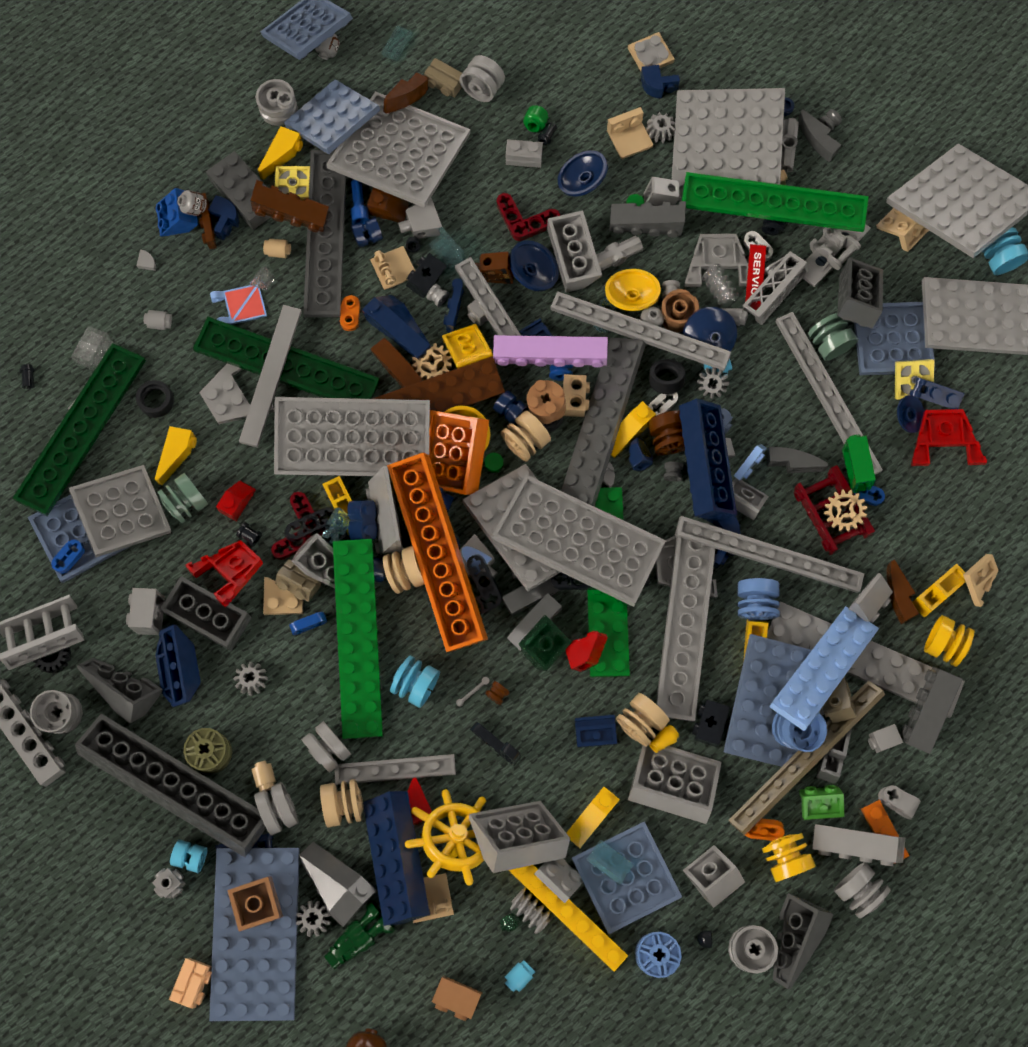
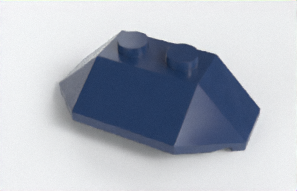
M172 625L160 630V638L157 643L155 656L160 686L163 689L162 694L171 703L172 707H177L190 702L201 680L194 644L177 625Z

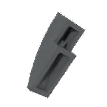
M802 110L798 122L804 136L817 153L830 163L838 154L841 144L829 136L830 128Z
M769 447L766 452L767 467L786 466L787 473L825 472L828 467L826 461L796 449Z
M550 578L528 592L522 586L503 596L502 601L513 617L523 610L536 605L547 593L552 596L561 590L553 587Z
M547 593L515 627L507 639L521 652L562 610V606Z
M852 728L820 760L816 778L836 784L839 780Z

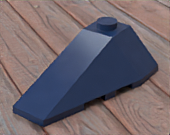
M393 295L374 297L362 309L366 320L372 326L418 360L426 353V350L431 348V345L405 304Z

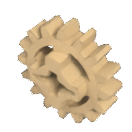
M434 343L433 347L426 350V353L419 360L412 357V362L414 363L412 368L420 375L421 381L425 378L429 379L449 372L448 369H452V364L450 363L452 362V357L449 356V351H444L443 345L437 348V343Z
M843 489L841 495L834 492L835 498H828L831 503L825 504V507L829 510L825 511L824 514L830 516L827 519L828 523L833 521L832 528L838 525L839 531L842 532L843 528H846L850 532V527L852 526L854 529H858L857 523L863 525L864 522L861 518H867V514L863 513V511L867 510V506H862L865 500H859V493L853 496L852 490L846 494ZM845 498H848V499H849V500L846 501V502H840V501H839V500L845 499ZM856 504L859 506V514L854 512ZM833 507L838 511L835 518L833 516ZM849 507L850 513L843 515L842 508L846 509ZM844 520H852L850 523H842Z

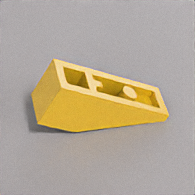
M280 126L258 168L261 179L264 180L276 171V166H283L295 157L297 151H301L303 141L300 133Z
M643 401L621 422L611 453L613 458L622 452L633 439L638 437L648 427V421L656 416V413Z
M169 426L155 480L159 485H163L191 454L192 448H195L197 438L192 430Z
M603 787L567 831L566 834L570 837V841L578 848H581L620 799Z

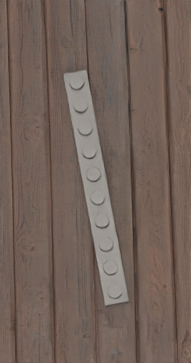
M557 292L551 305V310L631 339L643 340L648 345L725 371L731 356V352L561 292Z
M791 312L777 318L775 322L843 443L845 444L846 440L852 435L860 434L863 436L794 313ZM869 446L874 474L876 475L881 473L883 469Z
M684 516L679 517L675 532L677 537L859 593L861 590L864 573Z

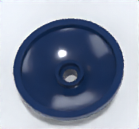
M593 150L583 151L571 157L563 165L558 175V185L561 191L568 196L576 197L586 195L595 190L603 182L607 174L608 162L602 153Z
M526 240L519 242L513 247L509 256L510 268L515 278L523 286L533 291L542 292L550 289L557 282L559 275L558 265L552 253L545 246L535 241Z
M704 307L689 317L684 326L683 335L731 352L737 339V326L733 317L727 311L718 307ZM716 334V339L712 340V335Z

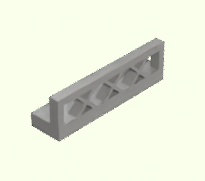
M790 251L743 304V308L754 315L755 320L762 325L808 273V263ZM790 259L797 262L795 267L786 268V264ZM785 273V278L782 281H774V277L777 274ZM773 287V292L770 295L763 296L762 291L765 288ZM761 300V306L757 310L750 307L754 301Z

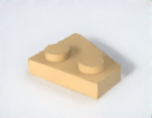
M992 554L983 556L963 574L973 603L978 607L983 606L984 602L981 599L984 592L990 591L992 582L998 573V568Z
M264 577V615L303 614V600L296 598L288 590L280 589L275 584L276 581Z

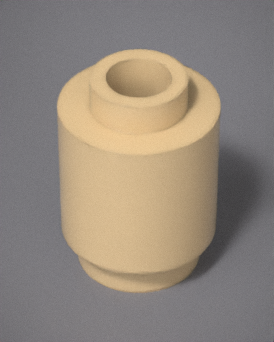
M283 239L265 240L263 246L264 255L287 258V255L291 254V244H288V240Z
M261 761L254 764L255 767L251 770L256 788H259V791L271 790V787L276 783L271 763Z

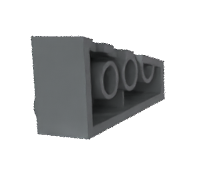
M679 201V205L663 202V205L655 206L652 202L642 204L641 206H637L635 203L611 204L609 231H613L615 234L631 232L633 235L649 233L650 236L664 234L671 238L678 237V235L681 236L685 223L686 201Z

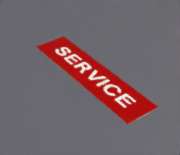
M750 244L745 302L764 282L767 247L765 245ZM761 300L754 301L750 307L757 310L761 306Z

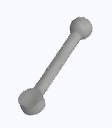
M483 677L480 684L462 699L456 701L457 706H463L464 701L483 685L489 684V678Z

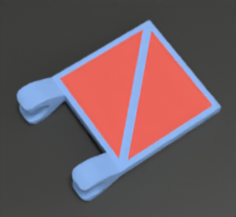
M259 283L226 291H212L210 293L213 303L224 299L226 302L229 317L217 318L219 321L234 325L267 317Z

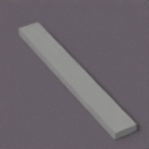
M286 305L282 307L239 439L241 444L257 448L259 446L302 313L301 309Z

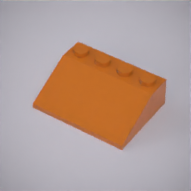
M430 410L429 457L438 485L443 490L464 495H471L479 490L489 419Z

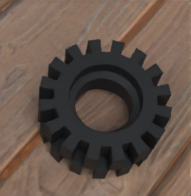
M70 647L59 650L58 658L53 662H47L45 656L33 662L36 663V667L47 673H57L58 670L62 671L64 666H68L67 661L71 660V657H69L71 654Z

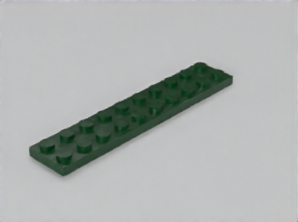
M207 316L193 350L194 352L261 375L272 339ZM290 347L279 382L322 398L373 399L380 378Z
M111 344L12 499L48 517L146 362L144 357L116 344Z

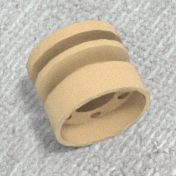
M524 411L515 419L517 426L512 423L509 424L508 429L504 428L501 431V436L508 448L521 460L527 462L531 458L530 455L536 454L535 447L542 449L551 441V437L546 428L533 414Z
M413 546L404 548L402 556L397 551L393 552L392 555L387 554L383 556L385 574L395 593L399 594L404 590H410L411 583L415 587L425 585Z
M638 693L630 702L634 712L624 708L622 712L625 716L619 714L616 720L628 736L647 747L651 743L649 738L654 739L656 737L651 728L653 727L661 731L670 720L664 711L642 693Z
M356 779L350 780V789H348L346 781H342L341 791L337 790L335 783L320 786L321 805L327 828L340 826L343 815H345L349 824L353 821L352 814H354L356 822L362 821L363 799Z

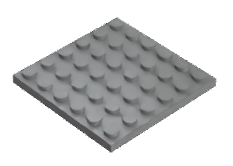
M785 88L677 90L672 180L679 182V190H684L686 172L780 184Z
M375 91L370 100L379 105L380 111L337 147L327 162V168L425 208L468 139L471 129L411 105L386 114L383 112L386 95Z
M957 144L888 196L886 203L974 258L1028 215V185L969 149Z

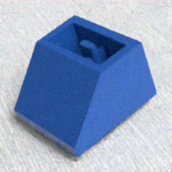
M174 188L156 204L158 228L161 237L187 233L198 225L197 216L184 214L179 208L178 197L185 190Z

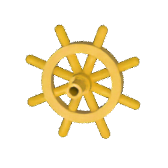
M444 789L442 791L444 805L436 808L430 814H427L418 807L412 808L411 813L425 823L421 838L407 840L405 847L410 849L423 846L426 855L434 862L427 872L429 878H433L440 868L450 871H462L466 885L470 886L473 884L470 869L480 865L484 859L479 845L470 840L476 837L473 830L467 831L471 824L469 814L480 812L486 803L485 797H479L473 807L463 803H452L450 792ZM456 816L465 817L461 824H458ZM448 817L450 827L439 820ZM434 827L444 834L431 836V830ZM446 843V846L440 852L434 844ZM464 846L474 851L475 854L467 857Z

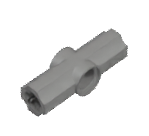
M793 118L786 119L783 123L781 170L784 169L786 173L793 171L795 150L798 142L799 122Z
M635 235L619 244L614 242L608 245L604 251L596 254L601 271L612 265L617 267L624 263L628 257L643 251L642 242Z

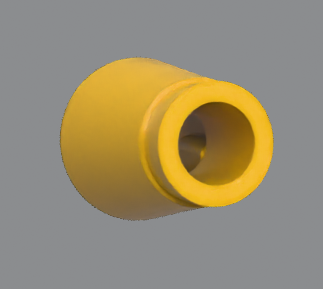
M665 726L659 731L649 746L655 753H658L676 743L679 734L673 726Z

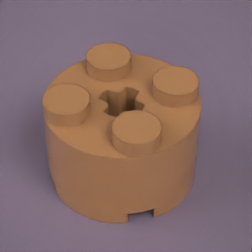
M676 289L671 291L663 299L661 306L664 316V327L673 332H683L689 317L699 310L697 298L692 296L687 290Z
M538 380L529 389L527 394L529 411L542 424H550L563 417L566 411V399L560 385L549 380Z

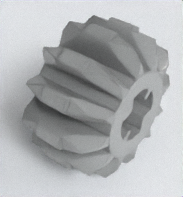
M660 112L657 116L653 114L651 119L647 121L646 128L650 139L655 137V143L659 139L662 143L665 142V139L670 141L675 134L676 122H673V116L668 117L667 113L661 115Z
M707 367L705 369L706 374L700 373V377L703 379L697 380V383L703 384L698 389L699 391L706 390L703 394L704 396H707L708 392L711 393L710 398L712 399L715 393L718 397H721V391L727 392V388L724 386L730 384L729 381H724L728 378V374L722 376V370L716 372L717 368L713 367L711 372ZM711 378L718 381L715 387L713 384L712 386L709 384Z
M249 662L248 667L245 664L241 665L242 671L236 669V673L239 676H235L233 680L238 682L235 687L237 689L241 688L240 692L242 694L248 691V695L252 696L253 690L257 694L260 693L259 686L266 688L262 681L268 680L267 676H263L267 671L261 669L259 663L254 666L253 662ZM253 676L255 679L254 681H248L247 677Z
M308 901V909L302 905L300 908L304 913L296 914L297 917H302V920L297 921L296 925L303 924L304 926L300 929V932L303 933L308 929V937H311L313 930L316 937L320 936L319 928L322 932H326L327 929L323 924H331V921L325 920V917H330L331 915L328 912L323 913L326 910V905L320 908V901H316L315 906H313L312 901ZM312 913H314V915H318V919L315 920V925H313V922H309V918L312 917Z

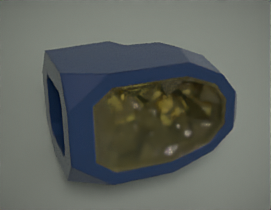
M636 437L633 439L629 448V462L633 470L639 472L653 464V455L642 438Z

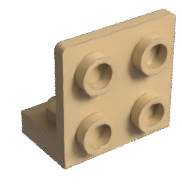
M641 107L608 119L607 132L621 159L653 148V143L642 123L643 111Z
M895 208L876 225L879 230L899 236L901 247L907 252L929 231Z

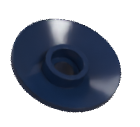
M904 396L897 407L899 424L906 432L915 433L919 431L924 413L923 405L915 396Z

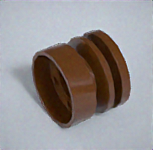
M680 410L659 414L648 421L650 434L656 437L653 439V445L657 455L665 456L685 451L682 424L679 416Z

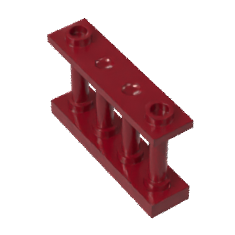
M838 465L830 468L826 479L805 489L800 482L794 488L796 500L798 502L801 501L823 540L821 543L826 552L829 551L830 555H833L838 550L836 545L858 534L866 539L875 532L869 519L862 517L861 519L864 523L863 525L857 523L858 529L853 528L850 532L847 531L832 538L827 528L832 526L833 521L829 523L827 520L822 521L817 513L826 508L825 504H830L831 502L826 499L813 505L808 495L829 485H834L838 495H841L843 489L848 494L851 488ZM845 498V499H841V500H839V501H840V502H846V501H848L849 499H848V498ZM858 504L854 507V512L859 514ZM849 507L846 508V511L843 512V515L845 513H850Z

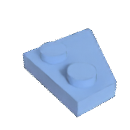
M762 444L757 445L735 473L734 477L738 480L747 479L753 472L751 468L754 464H759L765 456L763 453L767 448Z

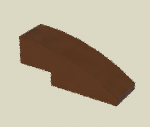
M416 72L409 81L401 79L384 98L383 112L386 114L394 112L419 100L428 90L429 78Z
M386 338L380 340L370 349L402 388L422 380L412 366Z
M893 560L887 565V584L893 591L890 595L893 609L900 623L903 624L916 617L919 612L910 599L915 592L897 562Z

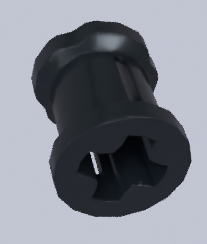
M245 522L238 529L236 536L238 538L242 537L249 542L250 546L254 547L262 537V533L255 531Z

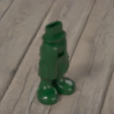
M373 900L367 903V911L362 919H354L334 945L330 947L331 951L324 956L333 969H336L340 964L344 965L360 952L370 948L375 943L374 937L383 932L391 934L396 930L394 925L384 926L383 918L381 917L373 927L366 931V926L382 915L381 909Z

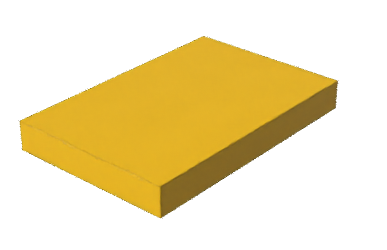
M477 324L442 335L443 342L457 369L493 356Z

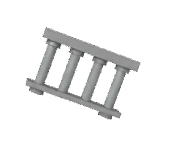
M71 596L61 597L0 622V634L3 638L6 637L8 648L7 651L0 653V660L8 670L84 641L83 633L76 624L72 625L70 611L77 609V605ZM62 615L65 628L54 632L51 619ZM43 622L46 635L35 639L32 626ZM25 629L27 643L16 647L14 633Z

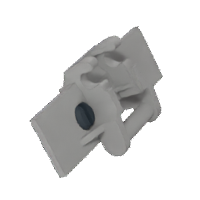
M865 224L864 232L835 229L833 233H831L830 228L825 227L823 229V236L818 241L814 238L810 242V250L813 253L805 260L808 263L809 271L802 279L815 287L833 269L839 270L855 250L857 251L861 248L859 241L871 227ZM842 248H846V250L836 259L835 255H837V253Z

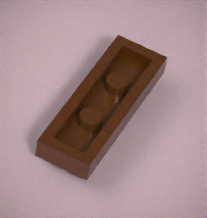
M201 193L207 203L205 211L201 213L202 217H199L201 228H204L205 232L202 233L203 243L207 244L210 250L216 249L212 218L208 211L210 208L209 200L206 193Z

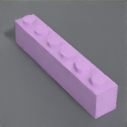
M494 335L493 359L495 364L500 366L508 364L546 366V364L557 367L565 365L602 367L607 365L608 337Z

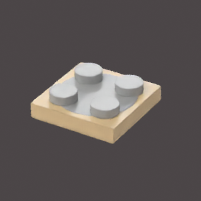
M659 32L628 45V50L640 71L643 66L659 65L662 68L674 63L675 59Z

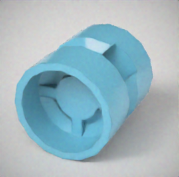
M179 839L173 848L170 865L179 868L186 866L187 870L199 873L207 856V847L197 844L191 846L190 842Z

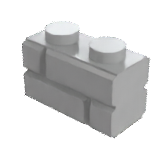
M507 139L506 165L541 168L543 142Z

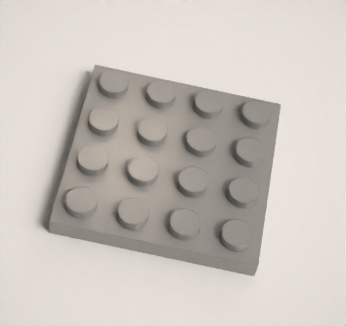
M144 465L69 488L95 557L171 533V528Z

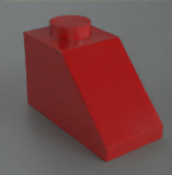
M238 481L225 491L216 508L221 514L237 521L256 489L242 481Z
M416 777L413 778L408 789L411 810L413 807H418L427 814H430L432 810ZM412 814L414 825L423 821Z

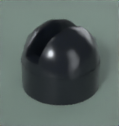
M416 236L409 237L406 241V249L409 252L420 250L421 243L419 238Z
M711 930L701 931L698 934L697 941L700 946L712 948Z

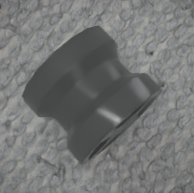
M830 109L826 116H822L819 121L833 131L835 126L841 124L842 119L837 111Z
M666 462L664 464V469L666 470L664 480L682 481L683 475L681 470H683V464L680 462Z

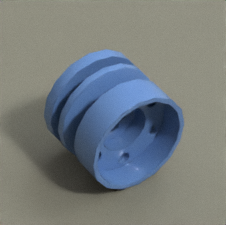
M752 578L738 582V596L745 599L738 602V607L741 608L738 610L740 618L763 621L780 616V611L776 609L780 606V603L772 600L779 597L778 581L766 578Z
M818 712L807 729L803 731L777 713L773 719L772 733L775 740L781 746L803 752H812L820 748L825 741L827 724L824 717Z
M651 932L641 937L636 944L634 952L639 968L645 974L656 978L668 977L673 974L679 967L682 957L677 941L669 934L663 932ZM658 948H660V952L664 953V957H660L659 961H657V957L653 956V953L657 952Z

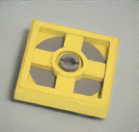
M276 166L275 187H278L284 194L289 192L297 194L300 200L304 201V198L309 199L310 166Z
M933 359L895 362L896 400L909 395L911 389L916 384L914 382L916 377L934 382ZM923 385V387H922V389H921V392H922V393L924 392L925 387H926V386H924V385Z

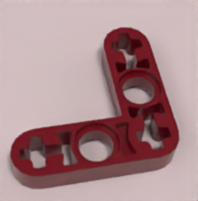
M502 193L497 197V208L513 239L516 241H523L547 231L549 216H560L558 210L549 209L523 220L511 195ZM502 200H505V202H508V209H507V210H506L505 204L502 203ZM509 214H515L517 218L511 221L507 218V216ZM537 221L541 224V226L539 228H533L531 224ZM517 229L523 231V234L517 232Z
M295 492L291 495L290 504L298 519L302 518L305 513H314L304 493ZM297 497L303 499L302 504L304 508L302 510L299 504L295 503ZM310 520L309 522L305 523L306 526H309V529H311V525H313L314 528L316 527V524H314L315 522L313 520ZM323 529L318 533L322 538L324 537ZM310 535L302 538L303 544L311 537ZM284 538L274 543L271 551L276 559L283 560L296 554L301 546L295 547L293 541ZM286 542H289V545L293 549L291 551L289 548L284 549V554L280 555V553H276L278 551L279 546H281V548L287 547Z

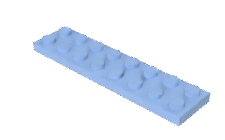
M845 606L773 700L770 708L805 731L879 628L868 621H864L854 611L849 610Z

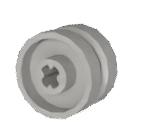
M482 55L475 56L460 76V84L465 92L481 102L491 101L505 81L504 71L494 60Z
M268 80L261 84L256 91L255 98L260 115L265 122L271 125H285L284 122L298 110L293 88L283 80ZM282 91L289 92L293 98V105L288 110L280 109L277 104V95ZM285 98L282 100V103H285L288 99Z
M322 721L315 727L316 732L322 739L318 740L314 734L308 733L301 740L307 746L309 753L319 764H322L330 773L337 767V761L332 756L333 753L343 761L351 753L327 724Z
M282 782L271 787L272 797L265 790L254 795L263 823L272 836L282 831V822L288 828L299 824L294 803Z
M748 925L739 928L732 934L729 940L728 952L730 959L736 967L744 972L758 974L766 972L774 965L778 956V946L776 939L770 931L761 926ZM750 945H753L755 947L754 953H750Z

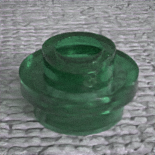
M511 913L500 920L502 931L507 930V932L515 930L518 927L517 923L520 921L519 917Z

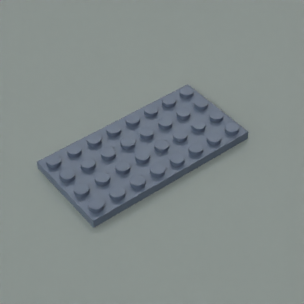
M230 848L216 849L209 1021L295 1020L298 927L296 925L298 921L296 914L298 913L300 848H252L246 857L241 856ZM272 876L283 917L239 932L227 890Z

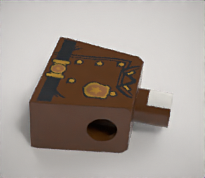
M509 252L480 255V263L475 264L487 282L513 284L514 275L509 264Z

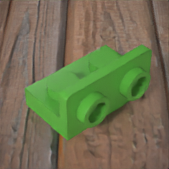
M826 785L825 788L808 786L805 789L799 790L802 798V818L804 820L844 817V794L839 787L835 785Z

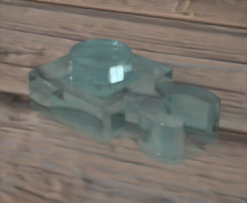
M335 508L326 523L330 528L322 534L323 538H328L331 534L330 544H333V541H338V534H345L350 522L348 514L341 508Z

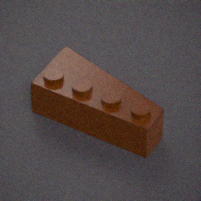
M256 180L250 200L252 211L256 215L265 217V215L273 217L272 219L278 222L288 221L295 227H308V230L312 232L324 231L329 206L308 198H304V201L300 200L297 194L292 192L284 194L278 187L272 185L268 188L262 186V181Z

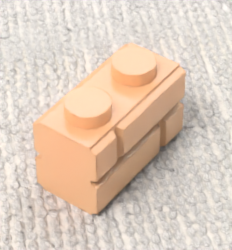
M185 958L169 1000L192 1009L196 1008L197 1005H201L205 993L202 992L205 984L208 985L211 981L212 966L191 958Z

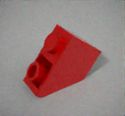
M592 631L587 634V637L573 640L571 645L565 647L571 669L582 672L598 664L608 639L607 634Z

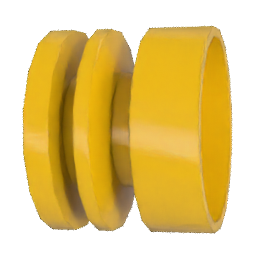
M941 615L928 636L924 652L937 658L944 651L943 661L947 663L951 659L950 664L957 667L968 654L975 631L971 628L965 630V625L963 624L954 630L955 621Z
M802 833L783 836L771 841L766 847L762 848L763 853L769 851L774 853V855L767 857L766 861L777 860L778 864L770 869L775 882L816 867L811 854L801 855L800 850L804 849L807 844L804 843L798 846L796 844L797 840L804 838Z

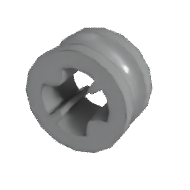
M287 91L278 93L276 98L278 107L282 110L290 109L293 105L292 95ZM285 98L288 99V101L282 103V100H284Z

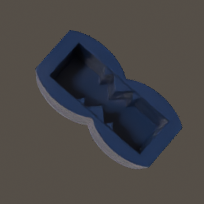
M374 500L349 501L347 511L350 519L348 526L350 539H376V504Z

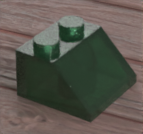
M544 615L521 640L519 646L524 656L536 669L547 671L572 642Z

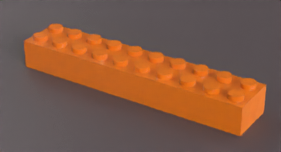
M420 453L387 465L446 652H453L488 640L429 455Z

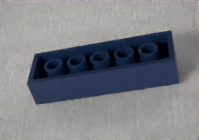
M694 399L679 405V416L682 424V436L684 438L685 456L688 466L687 472L690 480V492L692 494L695 517L720 521L736 516L737 510L721 405L701 399Z
M389 791L363 802L384 926L404 924L429 916L430 911L418 847L410 849L405 847L407 840L416 839L408 791Z

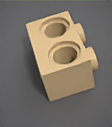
M564 374L563 391L566 399V411L563 416L584 417L585 411L589 410V400L586 399V393L590 391V382H586L587 375ZM579 385L581 388L575 390L572 388V386ZM573 402H578L580 406L573 407L571 404Z

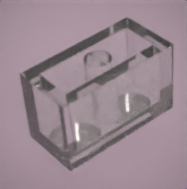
M88 326L71 358L76 364L95 371L113 340L108 333Z

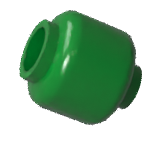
M530 106L523 119L524 126L531 132H541L547 123L548 113L541 106Z

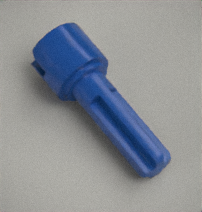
M352 180L351 188L354 206L350 210L352 225L360 222L365 224V221L369 220L368 208L364 206L362 182Z

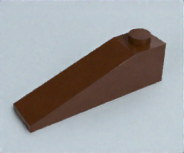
M373 188L367 207L369 215L399 223L405 220L409 203L404 199Z

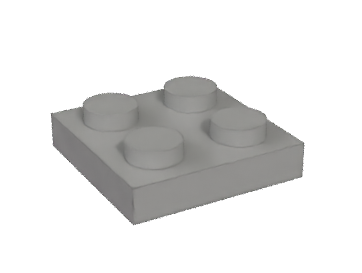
M564 858L545 862L534 873L564 903L583 883L579 872L574 870Z

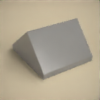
M735 478L732 484L736 510L754 520L769 496L743 480Z

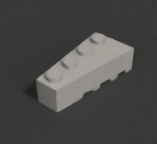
M815 824L813 849L819 850L818 854L831 856V852L839 853V858L851 859L852 856L860 857L859 861L872 863V859L881 860L880 864L886 866H893L894 863H903L904 837Z

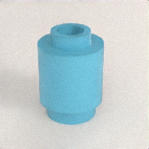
M525 960L521 963L518 962L505 976L507 979L505 984L513 992L515 990L520 992L533 978L532 975L535 971Z

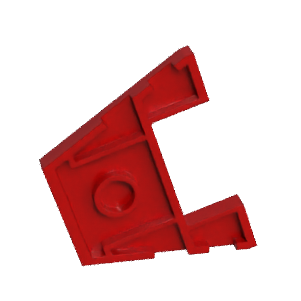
M963 409L924 411L911 466H929V447L965 446L968 465H985L987 463V459L980 450L981 446L973 435V429Z
M241 540L219 549V553L213 556L205 555L201 557V561L194 564L189 562L185 565L195 578H198L211 567H214L229 582L214 593L216 599L224 607L229 605L263 564L261 558Z

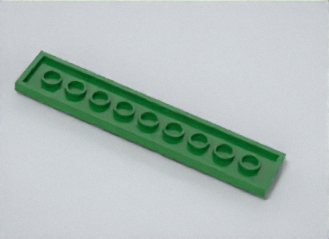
M686 172L682 201H686L687 209L864 232L869 196Z
M622 487L600 488L595 507L623 520ZM587 590L588 631H598L607 634L608 637L598 664L590 667V677H629L627 603L599 590Z
M373 540L333 541L343 739L383 736Z

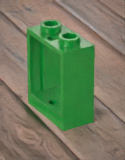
M860 434L852 435L846 440L842 449L849 486L853 493L868 491L873 486L876 478L867 436H861Z

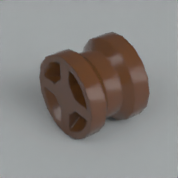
M494 681L492 688L487 690L485 695L496 704L501 705L503 703L502 699L508 696L510 692L500 683Z

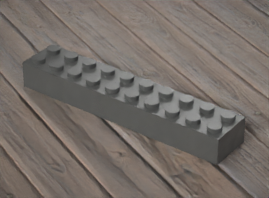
M103 714L99 715L75 744L79 756L243 857H246L266 829L258 808Z

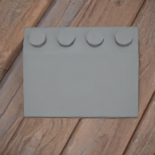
M384 466L368 481L369 488L366 489L367 499L374 500L376 504L375 522L377 524L378 542L375 543L376 553L380 554L381 558L387 554L392 555L395 551L399 552L402 556V550L404 549L393 485L388 467Z
M642 745L628 800L706 824L712 812L722 762L671 746L655 753L649 745L647 747Z
M541 801L469 814V820L483 859L493 873L566 858L570 837Z

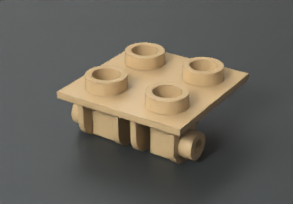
M404 246L387 253H383L380 250L376 251L374 258L370 259L384 290L408 281L406 278L412 270L415 271Z
M446 873L435 875L433 878L425 877L424 884L430 915L413 920V923L454 915Z

